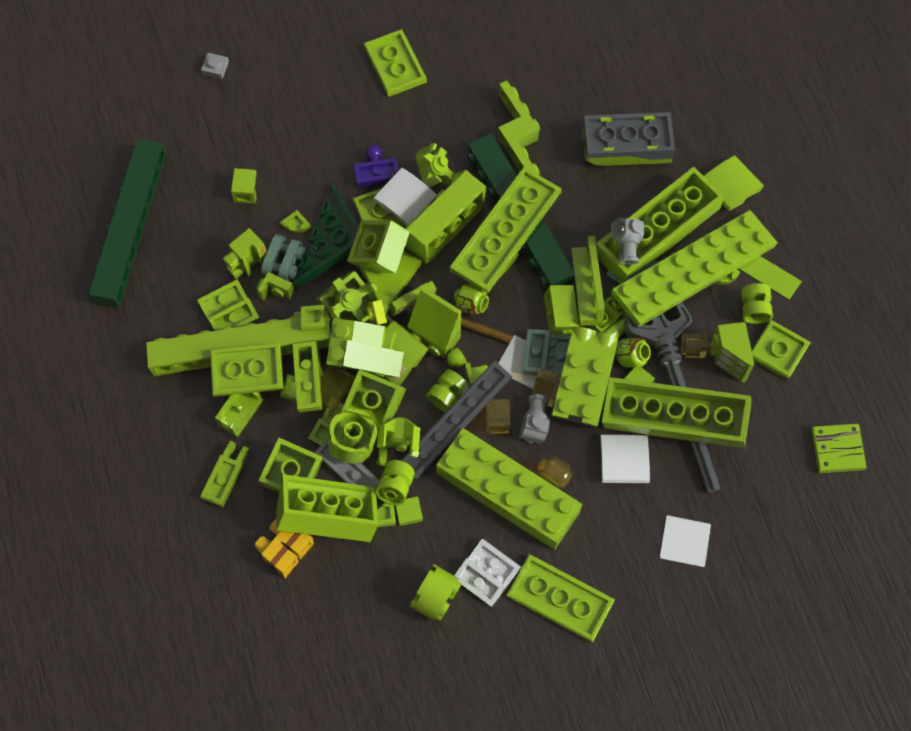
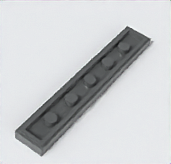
M496 361L484 371L419 441L418 457L409 456V452L401 460L414 469V478L416 480L457 437L462 428H465L512 378V375Z

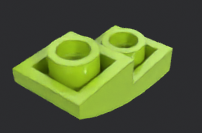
M613 295L604 300L603 325H588L589 329L596 332H604L624 317V309Z

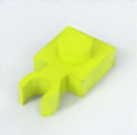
M382 300L369 302L368 307H365L367 315L370 316L368 321H372L374 325L387 323Z

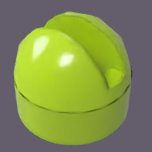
M458 348L453 349L448 354L447 361L451 367L457 368L467 363L464 355Z

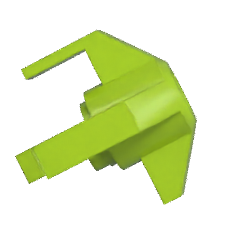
M431 143L429 146L419 150L415 157L422 182L428 187H432L440 182L449 185L457 175L461 176L465 172L463 170L455 174L448 168V159L445 157L447 151L442 147L438 148L432 155L431 152L435 151L437 147L435 143Z
M340 277L334 280L332 285L337 295L335 303L327 309L329 315L337 318L340 316L339 313L344 311L349 312L358 322L368 320L370 316L364 315L360 306L362 297L378 289L376 284L369 282L356 289H347Z
M401 417L393 418L380 425L377 448H379L377 465L385 467L387 448L395 447L397 451L402 452L406 451L408 445H410L409 456L417 458L419 455L420 428L410 420Z

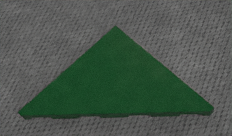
M334 183L329 187L330 193L328 198L324 200L319 213L318 224L314 226L309 239V247L307 252H304L298 268L300 270L297 278L292 282L296 289L348 257L352 249L359 225Z

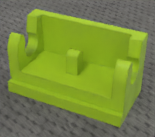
M550 285L544 294L548 329L551 331V334H572L575 326L580 327L574 285Z
M260 393L230 395L215 417L218 426L238 438L263 402Z

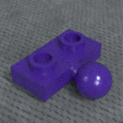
M370 145L365 151V156L370 162L354 164L357 187L388 183L399 171L397 158L380 160L382 150L377 145Z

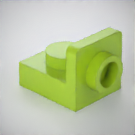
M269 272L265 278L260 279L257 285L259 298L263 301L270 290L272 294L279 298L284 296L290 299L294 293L291 282Z

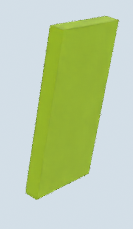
M530 554L506 596L590 643H593L615 601V599Z

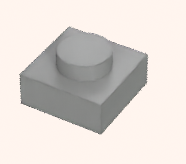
M207 53L201 69L202 75L223 79L229 63L228 57Z

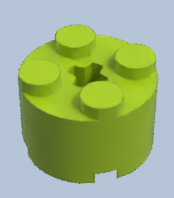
M347 409L345 412L337 414L330 423L327 443L330 454L344 463H363L374 449L377 437L376 424H374L368 413L360 409Z
M433 564L409 607L433 621L436 619L441 621L450 606L446 602L447 599L453 600L462 583L458 581L459 578Z

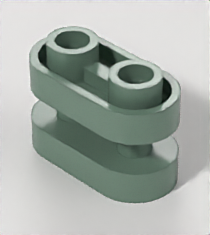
M276 234L263 261L262 275L266 276L268 272L271 274L279 272L278 277L288 282L290 279H294L297 273V262L302 259L305 252V247H302L303 243L292 239L288 245L286 244V237ZM282 253H286L282 263L280 264L279 261L282 256Z

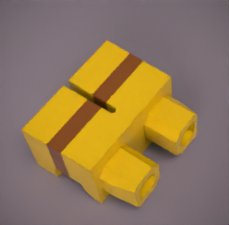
M275 519L269 529L277 536L272 542L262 536L255 543V547L261 553L263 560L276 569L282 577L286 578L298 564V559L301 560L313 546L314 541L308 534L278 531Z

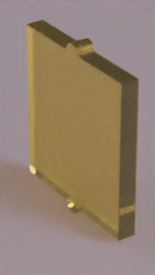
M330 365L323 373V376L320 377L322 405L334 410L351 389L356 377L347 373L345 369L340 370Z

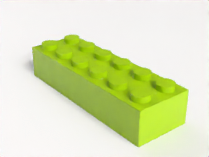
M695 167L691 168L628 218L631 220L639 219L644 222V236L639 244L636 245L637 264H619L620 246L612 238V231L596 243L598 260L621 283L626 282L641 273L721 208L725 196Z
M609 377L602 424L605 429L745 448L751 410V396Z
M462 428L436 465L437 475L553 550L557 548L581 511L582 503Z

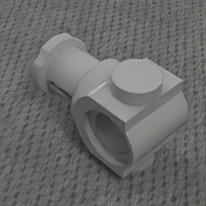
M618 218L611 224L612 238L620 246L618 262L622 265L637 264L636 245L639 244L644 236V222L639 219Z
M535 394L530 395L528 398V403L530 404L529 411L525 413L520 428L519 438L524 439L528 443L544 442L549 429L550 420L547 419L548 417L545 414V408L548 406L549 400L546 396Z

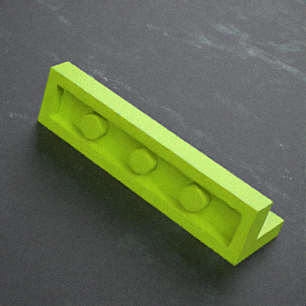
M588 236L587 247L571 248L580 326L603 325L605 311L595 236Z

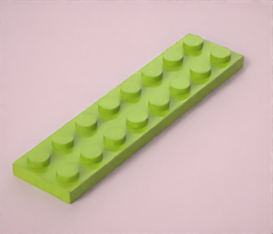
M749 210L613 288L611 294L639 328L732 273L734 270L771 250L778 242L752 211Z

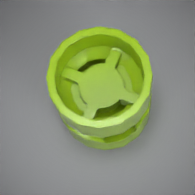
M761 283L744 286L741 289L742 303L744 304L742 307L744 322L762 324L772 320L770 286Z
M447 369L438 379L439 384H434L426 396L435 407L446 413L456 403L457 398H460L470 386L459 374Z
M391 460L387 462L382 478L376 488L378 498L391 505L403 504L415 476L414 469L403 461Z

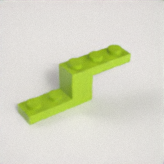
M506 80L499 84V96L515 120L498 127V140L519 172H521L523 167H526L539 175V169L535 163L532 164L529 160L525 146L538 141L540 126L537 120L532 119L527 105L520 101L516 88L511 87Z
M294 312V316H301V312ZM316 341L293 344L297 409L299 412L322 410L320 376H323L321 349L318 348Z

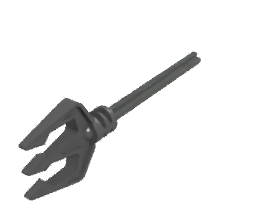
M681 302L673 307L676 320L670 322L662 313L650 320L649 325H642L639 328L624 310L626 335L629 338H642L649 346H654V349L659 352L657 357L662 359L659 364L661 367L666 368L671 385L686 387L679 366L682 357L677 353L679 348L674 346L677 343L676 339L692 322V317L684 304ZM690 441L707 493L721 490L706 443Z

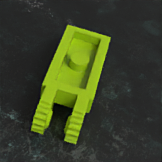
M233 441L229 442L223 455H220L200 496L202 500L222 508L224 507L248 456V447L244 446L240 450L235 461L230 458L236 449V443Z

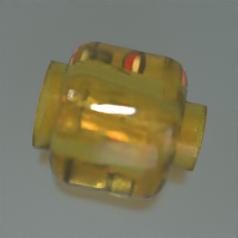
M555 455L550 456L548 459L543 458L536 468L539 471V477L558 489H564L573 475L570 472V464Z

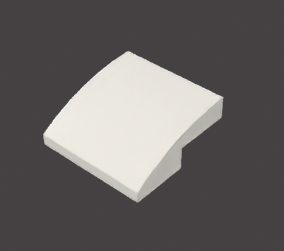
M401 168L373 200L388 214L392 213L407 226L412 219H416L420 215L423 208L430 204L437 194L413 174Z
M601 435L602 483L650 482L647 435Z
M481 539L469 558H466L454 576L459 578L458 581L464 587L492 607L522 567L486 540Z

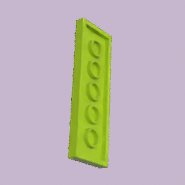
M523 167L452 263L450 271L488 294L558 198L562 188Z

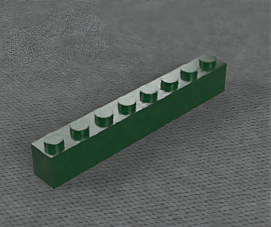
M489 134L469 143L466 156L470 165L476 167V173L480 182L486 184V190L490 199H494L498 203L517 175L493 135ZM542 219L520 250L522 253L525 252L527 254L528 263L533 271H537L538 279L543 289H548L550 285L574 284L575 273Z
M137 139L135 147L132 146L131 160L124 170V183L119 186V199L113 205V218L111 223L107 224V237L105 242L101 244V256L99 262H96L94 266L93 282L89 283L87 294L93 304L120 308L165 160L166 152L163 143Z

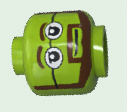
M464 284L456 290L454 301H456V308L461 310V312L477 316L486 310L489 297L476 286Z
M626 338L619 342L615 354L618 362L625 368L642 367L650 358L651 350L642 338Z

